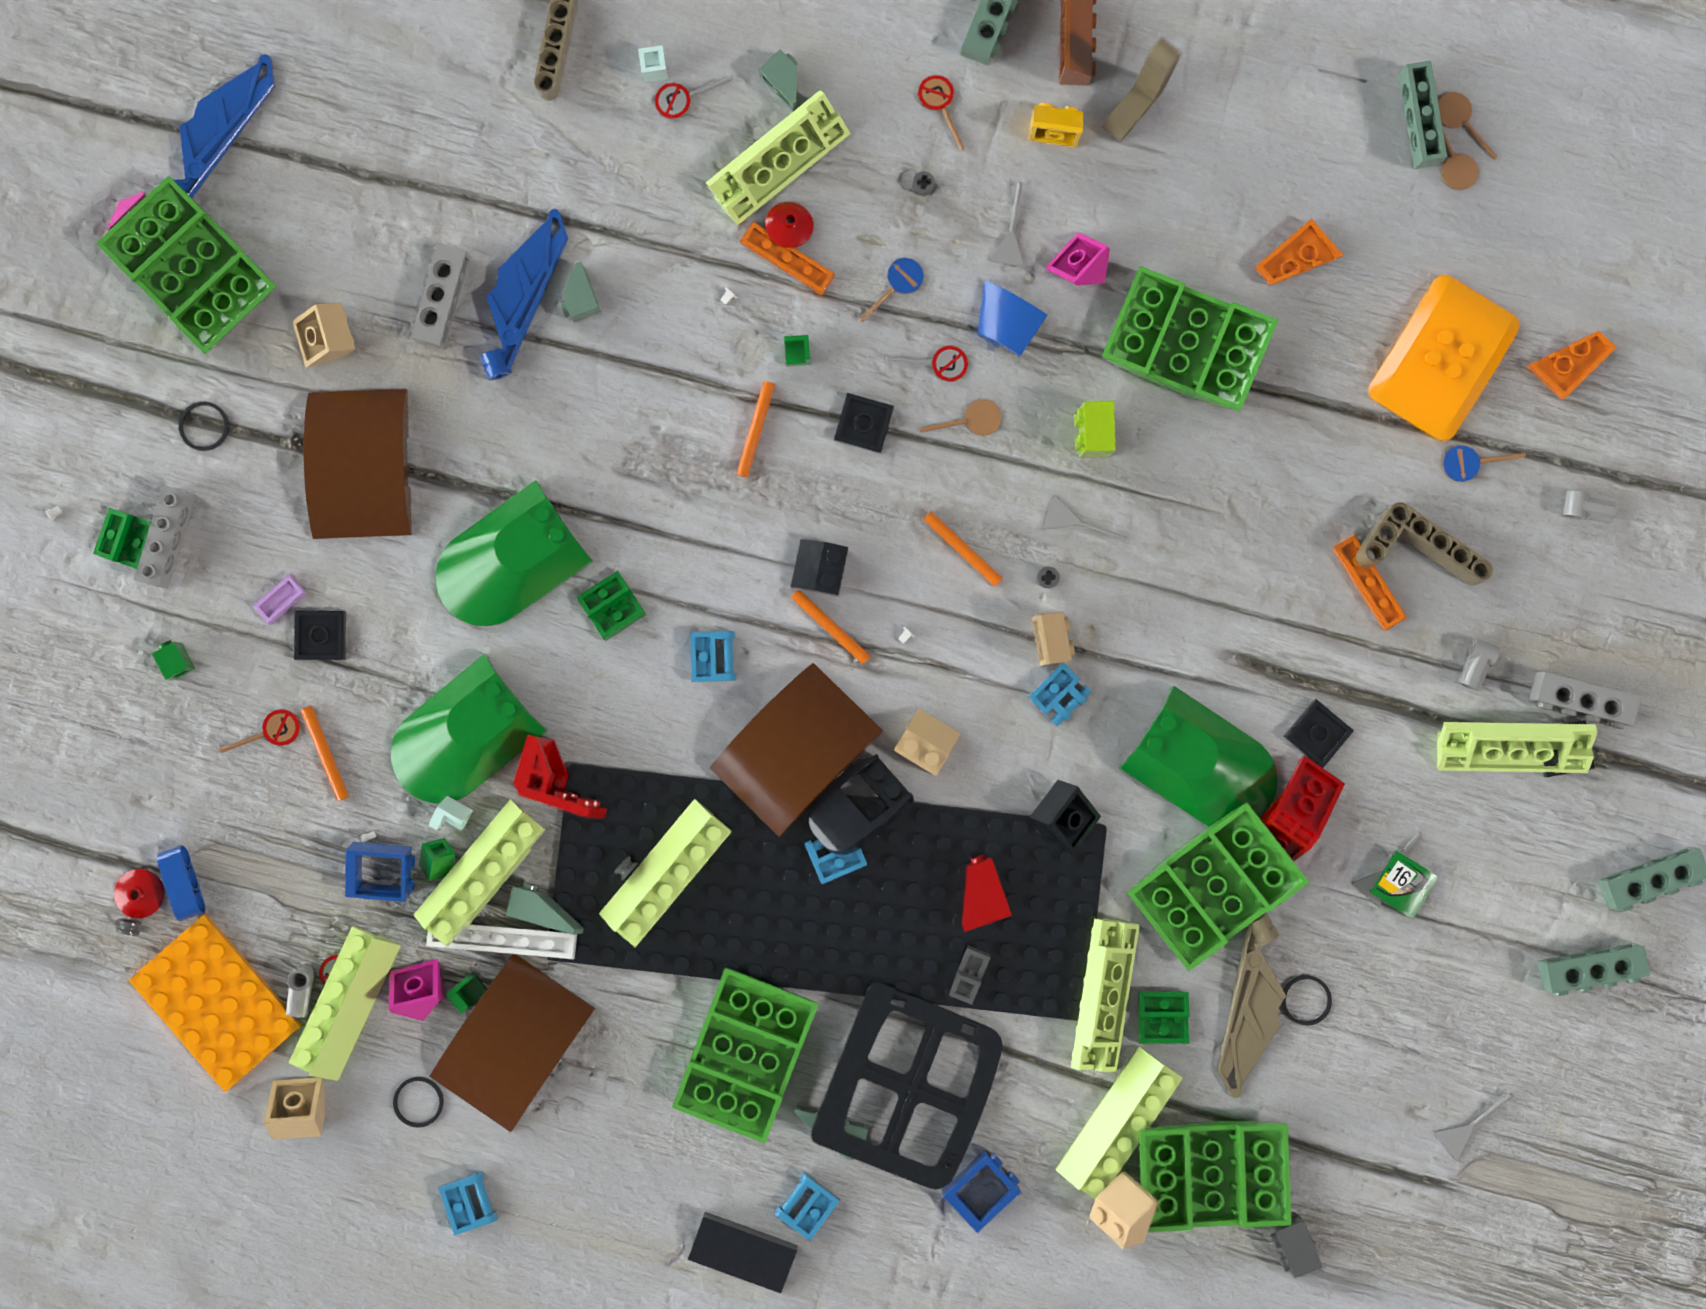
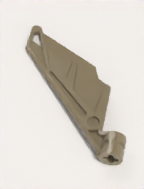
M1264 913L1246 926L1245 940L1217 1072L1233 1098H1238L1241 1095L1242 1084L1279 1029L1278 1009L1286 997L1259 949L1260 946L1275 940L1279 936L1267 913ZM1233 1067L1236 1087H1230L1227 1081Z

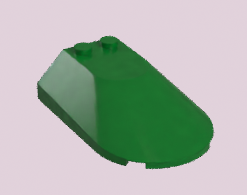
M535 480L459 534L445 547L436 567V587L444 606L459 620L475 626H495L511 620L594 561L575 539L546 497L539 482Z
M483 654L401 723L392 741L391 763L400 784L414 797L440 804L446 796L457 801L468 796L519 755L524 749L527 735L541 737L548 730L528 712L498 675L488 655Z
M1175 686L1170 688L1164 706L1135 750L1119 766V769L1207 826L1212 825L1245 803H1248L1260 819L1273 803L1277 791V771L1269 752L1254 738Z

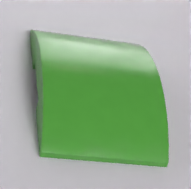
M169 175L96 243L204 354L208 353L277 288L247 253Z
M1139 266L1104 349L1102 358L1166 389L1205 403L1240 412L1276 328L1278 319L1234 302L1231 304L1188 288L1185 286L1186 283Z
M1245 803L1207 827L1173 852L1138 881L1127 894L1185 968L1190 971L1226 945L1231 937L1265 912L1275 909L1310 882L1248 803Z
M725 967L672 1108L765 1144L819 1003Z
M1205 1121L1162 1125L1139 1130L1141 1186L1158 1201L1148 1232L1193 1230V1227L1240 1225L1242 1228L1291 1225L1287 1123Z

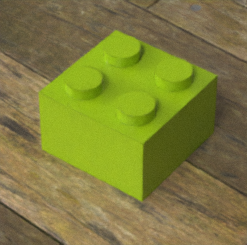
M1084 401L1074 414V425L1079 427L1078 437H1075V451H1079V458L1110 457L1116 451L1114 401Z

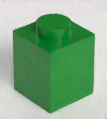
M166 641L158 646L159 650L152 653L165 680H176L196 669L186 649L180 642Z

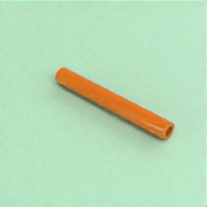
M763 381L736 473L737 476L748 478L774 391V383Z
M932 511L923 519L994 587L1003 579Z
M800 589L793 594L791 599L862 665L871 657Z
M313 706L301 709L300 711L337 801L348 798L349 794Z

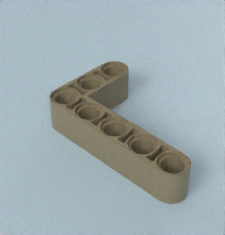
M537 0L550 3L534 78V85L540 97L544 100H553L560 92L578 0ZM561 11L567 12L563 18L556 17ZM555 35L562 36L558 42L551 41ZM552 58L557 59V62H556L555 65H553V66H548V65H546V63H547V61H548L549 59H552ZM544 83H553L551 88L547 90L541 89Z
M1161 37L1149 52L1135 85L1101 127L1119 142H1122L1164 91L1182 52Z
M1403 502L1394 503L1382 512L1356 554V560L1360 566L1371 568L1385 559L1398 537H1400L1470 586H1475L1488 580L1493 574V567L1488 560ZM1393 511L1398 514L1399 520L1393 516ZM1413 525L1419 529L1420 534L1414 531ZM1380 531L1386 534L1387 540L1381 536ZM1434 540L1439 543L1440 549L1435 546ZM1368 550L1373 552L1375 559L1369 557ZM1454 554L1459 557L1460 563L1455 560ZM1474 568L1479 570L1480 577L1476 575Z

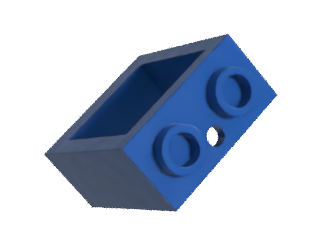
M352 842L346 849L345 897L405 902L408 896L413 893L415 887V880L411 879V870H414L415 866L412 846ZM362 855L401 858V886L362 883Z
M986 1150L942 1190L943 1197L976 1233L983 1229L1021 1193L1018 1185L1020 1183L1019 1179L1011 1171L1006 1173L1001 1167L1003 1162L995 1153L990 1155ZM987 1164L1009 1190L980 1217L957 1191Z

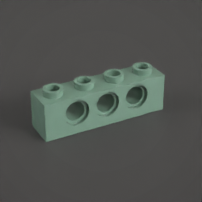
M981 0L962 45L961 55L985 65L989 64L991 58L995 59L1000 48V44H997L1000 35L1005 36L1010 23L1006 19L1009 13L1014 14L1019 0ZM998 9L1002 14L994 16L990 13V10ZM982 31H989L993 36L984 38L980 33Z
M1431 61L1406 64L1398 76L1414 169L1438 166L1447 158L1432 63Z
M1688 847L1598 880L1607 907L1618 910V912H1625L1633 909V905L1639 902L1642 904L1651 903L1657 900L1656 896L1676 894L1680 892L1679 888L1701 885L1703 883L1702 880L1706 879V862L1700 848ZM1677 867H1680L1681 874L1676 878L1675 870ZM1656 875L1658 882L1653 887L1651 880ZM1633 883L1635 886V890L1633 894L1630 895L1628 892V887L1630 884Z
M1635 943L1538 961L1543 990L1552 993L1553 996L1568 995L1569 990L1575 989L1579 992L1591 991L1593 986L1597 985L1613 987L1617 986V982L1624 980L1627 983L1642 981L1641 977L1650 976L1645 946ZM1618 961H1621L1622 967L1616 972L1615 965ZM1597 965L1598 971L1596 975L1591 976V968ZM1572 969L1573 977L1567 981L1566 974Z

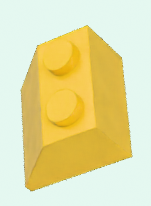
M1049 103L1035 105L1032 112L1028 141L1076 148L1083 131V112L1070 106L1062 109L1055 108Z

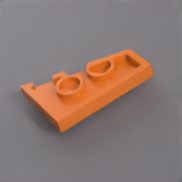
M1311 218L1254 268L1268 285L1272 286L1339 259L1343 254Z
M1598 330L1559 351L1529 364L1527 368L1555 395L1564 400L1617 347Z

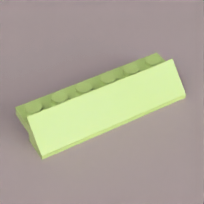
M819 90L709 179L706 184L721 207L735 224L739 225L851 133L841 116L833 109L826 95Z
M1444 722L1442 731L1437 732L1438 771L1588 773L1594 758L1592 747L1598 731L1595 724ZM1553 749L1558 750V766H1544V762L1549 761L1554 756Z
M510 799L413 915L425 930H428L445 946H449L462 929L470 925L531 852L532 849L530 848L546 829Z
M694 799L599 914L614 932H618L636 947L732 830Z
M1105 918L1094 919L1071 1068L1117 1072L1140 924Z
M355 925L352 926L289 1060V1064L309 1072V1076L335 1081L340 1079L402 946L401 944L381 935L376 936Z
M1138 1047L1057 1166L1056 1171L1079 1191L1082 1190L1093 1199H1096L1116 1178L1139 1144V1130L1150 1128L1183 1077L1150 1053Z

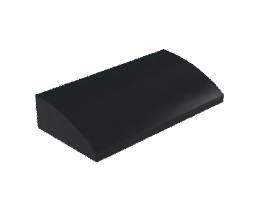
M704 1212L688 1260L781 1294L796 1256L798 1245Z

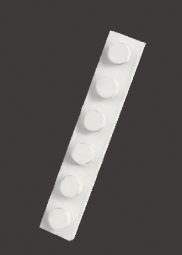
M469 925L462 929L449 946H445L428 931L426 946L574 959L577 934Z

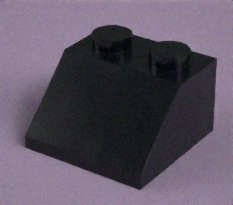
M800 539L791 587L839 597L849 547L822 541Z
M1057 780L1029 818L1041 833L1070 854H1074L1101 818V815L1078 786Z

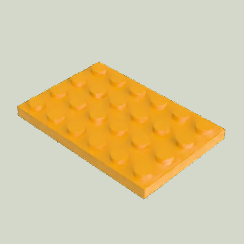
M207 914L202 915L128 980L224 1092L230 1090L303 1026L296 1017L286 1015L287 1006Z

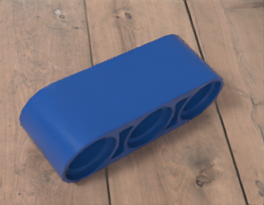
M182 845L158 853L157 863L175 918L178 921H183L204 914L206 910L204 899L186 847Z

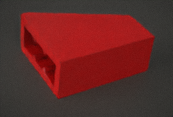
M985 854L972 858V863L967 864L962 913L964 932L1012 915L991 857L986 858Z

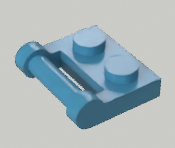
M735 631L690 633L692 682L737 681L733 663ZM723 639V674H717L716 640Z
M812 840L804 843L821 884L867 865L861 849L848 855H837L831 852L819 858L816 851L825 848L820 841L812 842Z
M482 1171L441 1185L438 1188L454 1236L498 1220L496 1211L492 1210L483 1183L485 1178ZM472 1184L483 1212V1216L478 1218L467 1186Z
M804 1172L800 1177L801 1181L782 1207L779 1206L774 1213L799 1234L811 1241L839 1203L840 1198L817 1182L810 1174ZM807 1188H811L814 1191L796 1217H793L790 1211Z

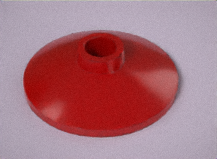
M782 202L773 206L767 213L765 229L769 238L777 245L785 248H796L802 246L810 239L814 229V222L809 211L802 205L794 202ZM786 219H792L794 223H788Z
M135 869L128 871L120 877L115 886L114 899L119 910L125 915L137 919L146 918L153 915L161 907L164 900V887L159 877L153 872L146 869ZM134 890L139 892L138 899H135L132 895Z

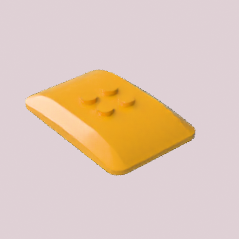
M1449 275L1437 277L1432 282L1368 388L1370 398L1439 441L1451 439L1467 417L1520 328L1519 320L1509 311Z

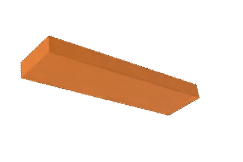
M754 221L740 240V244L821 296L835 277V273L796 248H785L774 243L767 235L766 229Z
M1355 534L1351 535L1332 547L1379 624L1386 631L1406 619L1407 616L1376 567L1364 568L1358 564L1356 554L1361 543Z

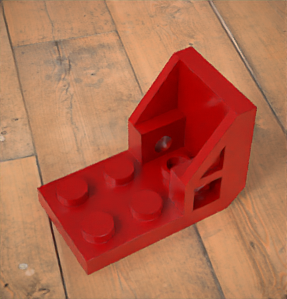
M527 735L513 782L519 796L587 818H605L607 808L601 807V802L590 798H579L575 793L564 791L569 775L556 741L547 737Z
M1305 755L1299 760L1283 794L1269 806L1260 818L1293 862L1308 852L1318 841L1345 785L1344 782Z

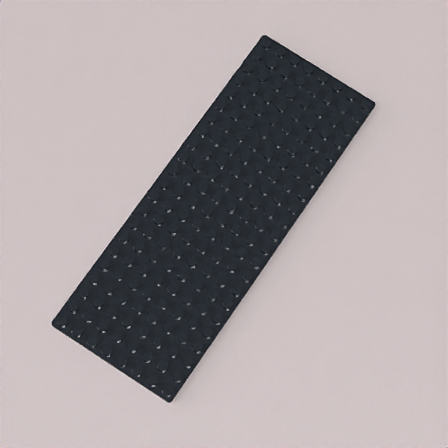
M571 764L568 768L569 776L566 791L577 794L579 798H590L601 802L600 806L607 808L605 818H587L563 810L553 900L576 920L584 930L583 933L577 934L574 959L547 957L548 960L721 980L725 967L773 986L864 996L871 983L879 982L934 1005L1074 1021L1079 1019L1080 1002L1082 1000L1084 977L1086 975L1088 952L1092 937L1091 931L1094 919H1097L1107 832V828L1103 824L1096 823L1075 853L1070 854L1041 833L1029 818L1030 816L922 803L911 804L908 802L900 810L901 816L884 830V834L877 839L873 838L861 848L867 862L866 866L821 884L804 844L809 840H812V842L818 840L809 827L808 818L811 806L779 837L721 780ZM846 795L870 823L889 809L878 798ZM696 799L732 832L639 944L634 947L618 932H614L599 913L692 801ZM826 848L816 851L819 858L831 853ZM985 854L986 858L991 857L1012 915L964 932L962 913L967 864L972 863V858ZM630 856L631 862H637L638 865L622 880L621 875L615 874L614 871ZM549 928V932H561V933H566V932H562V931H559V930H555V929ZM968 945L991 954L981 979V985L972 1004L949 996L954 978ZM895 995L892 997V1000L906 1001Z

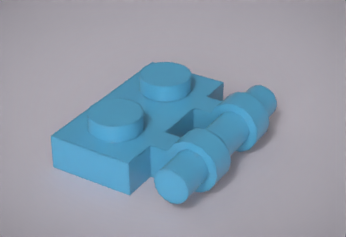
M1062 662L1028 698L1045 715L1053 708L1057 714L1051 721L1058 727L1064 720L1067 721L1071 717L1070 714L1079 705L1082 706L1087 701L1086 697L1092 691L1086 685L1078 691L1074 686L1081 679ZM1069 693L1073 698L1062 707L1058 702Z

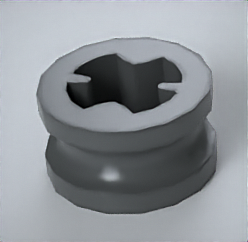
M926 171L916 174L913 180V190L920 196H928L932 193L935 186L933 175ZM923 178L927 179V183L930 182L931 184L927 185L926 189H921V185H917Z
M1043 567L1037 574V581L1043 588H1054L1060 579L1058 571L1053 567ZM1048 570L1052 571L1051 575L1055 574V580H1051L1050 585H1046V581L1042 582L1041 579L1042 575H1046Z
M628 856L614 873L620 874L621 879L624 880L638 863L631 862V857Z
M126 918L119 919L120 927L116 929L117 933L138 936L140 934L138 927L142 925V922Z

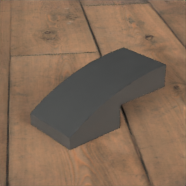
M968 945L954 978L949 996L972 1004L981 985V979L991 954Z

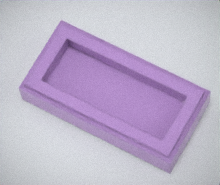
M289 574L252 607L268 625H271L308 592L292 574Z

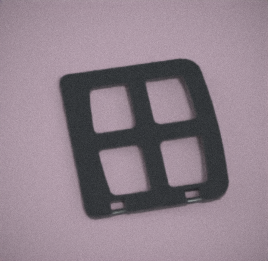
M879 982L871 983L865 992L812 1126L811 1139L817 1145L929 1189L937 1190L946 1187L953 1180L982 1116L1003 1049L1001 1037L997 1031L984 1024ZM893 995L906 1000L903 1008L890 1003ZM892 1011L900 1012L926 1024L911 1067L906 1073L896 1072L868 1059L879 1031ZM963 1023L976 1028L973 1036L961 1032ZM946 1032L978 1044L980 1048L976 1068L965 1097H959L931 1086L927 1081L928 1073L942 1037ZM860 1079L890 1089L898 1095V1100L881 1143L878 1145L845 1132L848 1111ZM920 1103H925L955 1115L957 1118L947 1144L937 1163L933 1166H928L899 1153V1148L915 1107Z

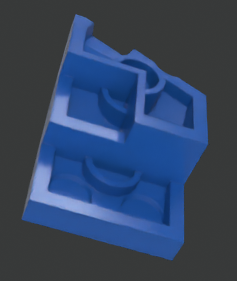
M986 280L983 286L977 334L997 348L999 345H1002L1020 357L1048 314L1010 291Z

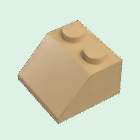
M342 302L315 304L292 321L306 368L343 358L355 350L354 338L350 333L347 314L344 312Z
M1056 612L1032 617L1040 666L1071 661V656L1075 655L1073 641H1068L1067 631H1070L1068 616L1064 617L1063 612Z
M918 708L893 750L937 776L961 733Z
M323 1078L273 1080L264 1120L271 1140L321 1137L325 1119Z
M1123 1171L1096 1197L1089 1218L1124 1249L1144 1243L1158 1201L1130 1175Z

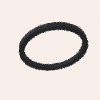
M196 402L188 406L179 419V433L182 440L191 448L199 451H209L217 448L224 442L229 431V422L225 412L219 406L210 402ZM199 406L215 408L224 420V431L221 438L215 444L207 447L193 445L186 438L183 430L187 414Z
M1302 975L1292 979L1285 986L1284 993L1287 996L1290 987L1300 980L1310 979L1317 981L1323 986L1327 994V1007L1324 1013L1313 1021H1300L1294 1018L1288 1011L1286 997L1282 1002V1007L1292 1021L1300 1025L1310 1026L1321 1022L1329 1014L1332 1006V996L1328 986L1322 980L1314 976Z
M413 1077L404 1081L397 1088L393 1098L394 1111L400 1121L416 1128L425 1127L433 1123L441 1114L444 1104L443 1094L439 1086L425 1077ZM410 1082H426L438 1094V1111L427 1122H410L399 1111L398 1095L401 1089Z

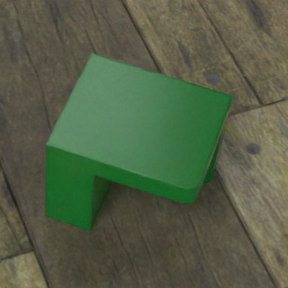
M785 336L786 366L811 365L809 336Z
M445 838L422 843L419 866L428 881L444 878L453 868L454 851Z
M472 972L445 995L457 1010L463 1013L483 996L487 988L475 973Z

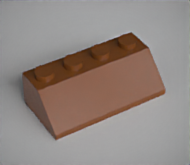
M1097 0L1060 1L1059 85H1089L1091 77H1095L1096 62L1092 61V53L1096 52V37H1092V29L1096 28L1097 14L1092 13V4L1096 5Z

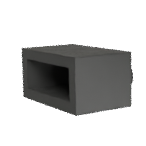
M1299 1214L1291 1217V1225L1272 1226L1274 1233L1270 1234L1275 1248H1280L1283 1257L1279 1259L1285 1272L1289 1271L1295 1279L1323 1268L1306 1223Z

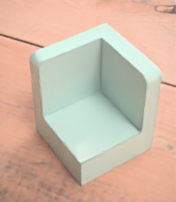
M663 45L638 49L641 72L645 83L669 79Z
M446 796L436 807L429 826L438 830L444 822H447L463 830L473 810Z

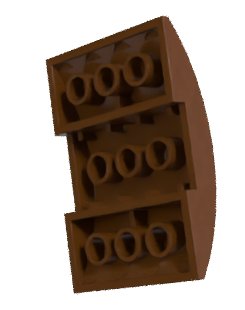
M407 389L308 392L304 421L303 458L306 503L313 539L412 536L411 489L408 486L407 438H409Z
M812 663L785 686L741 730L709 768L780 837L813 804L814 800L872 744L883 730L823 671Z
M512 954L462 1024L429 1077L509 1132H512L595 1010V1007L519 955Z

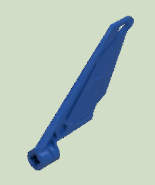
M264 54L260 56L256 65L199 100L194 116L180 126L185 180H173L192 198L274 88L272 61L269 55ZM264 64L268 67V75L259 81Z
M552 209L549 212L548 219L498 268L497 285L486 296L503 346L501 349L488 351L480 356L483 367H485L487 379L490 381L501 379L512 373V364L568 241L558 209ZM555 219L559 221L561 228L551 239L552 221Z

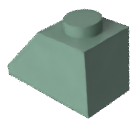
M780 49L759 68L760 78L794 112L797 109L798 64L789 53L785 55Z
M578 262L562 293L564 302L561 303L565 316H570L574 323L601 313L585 267L582 262Z

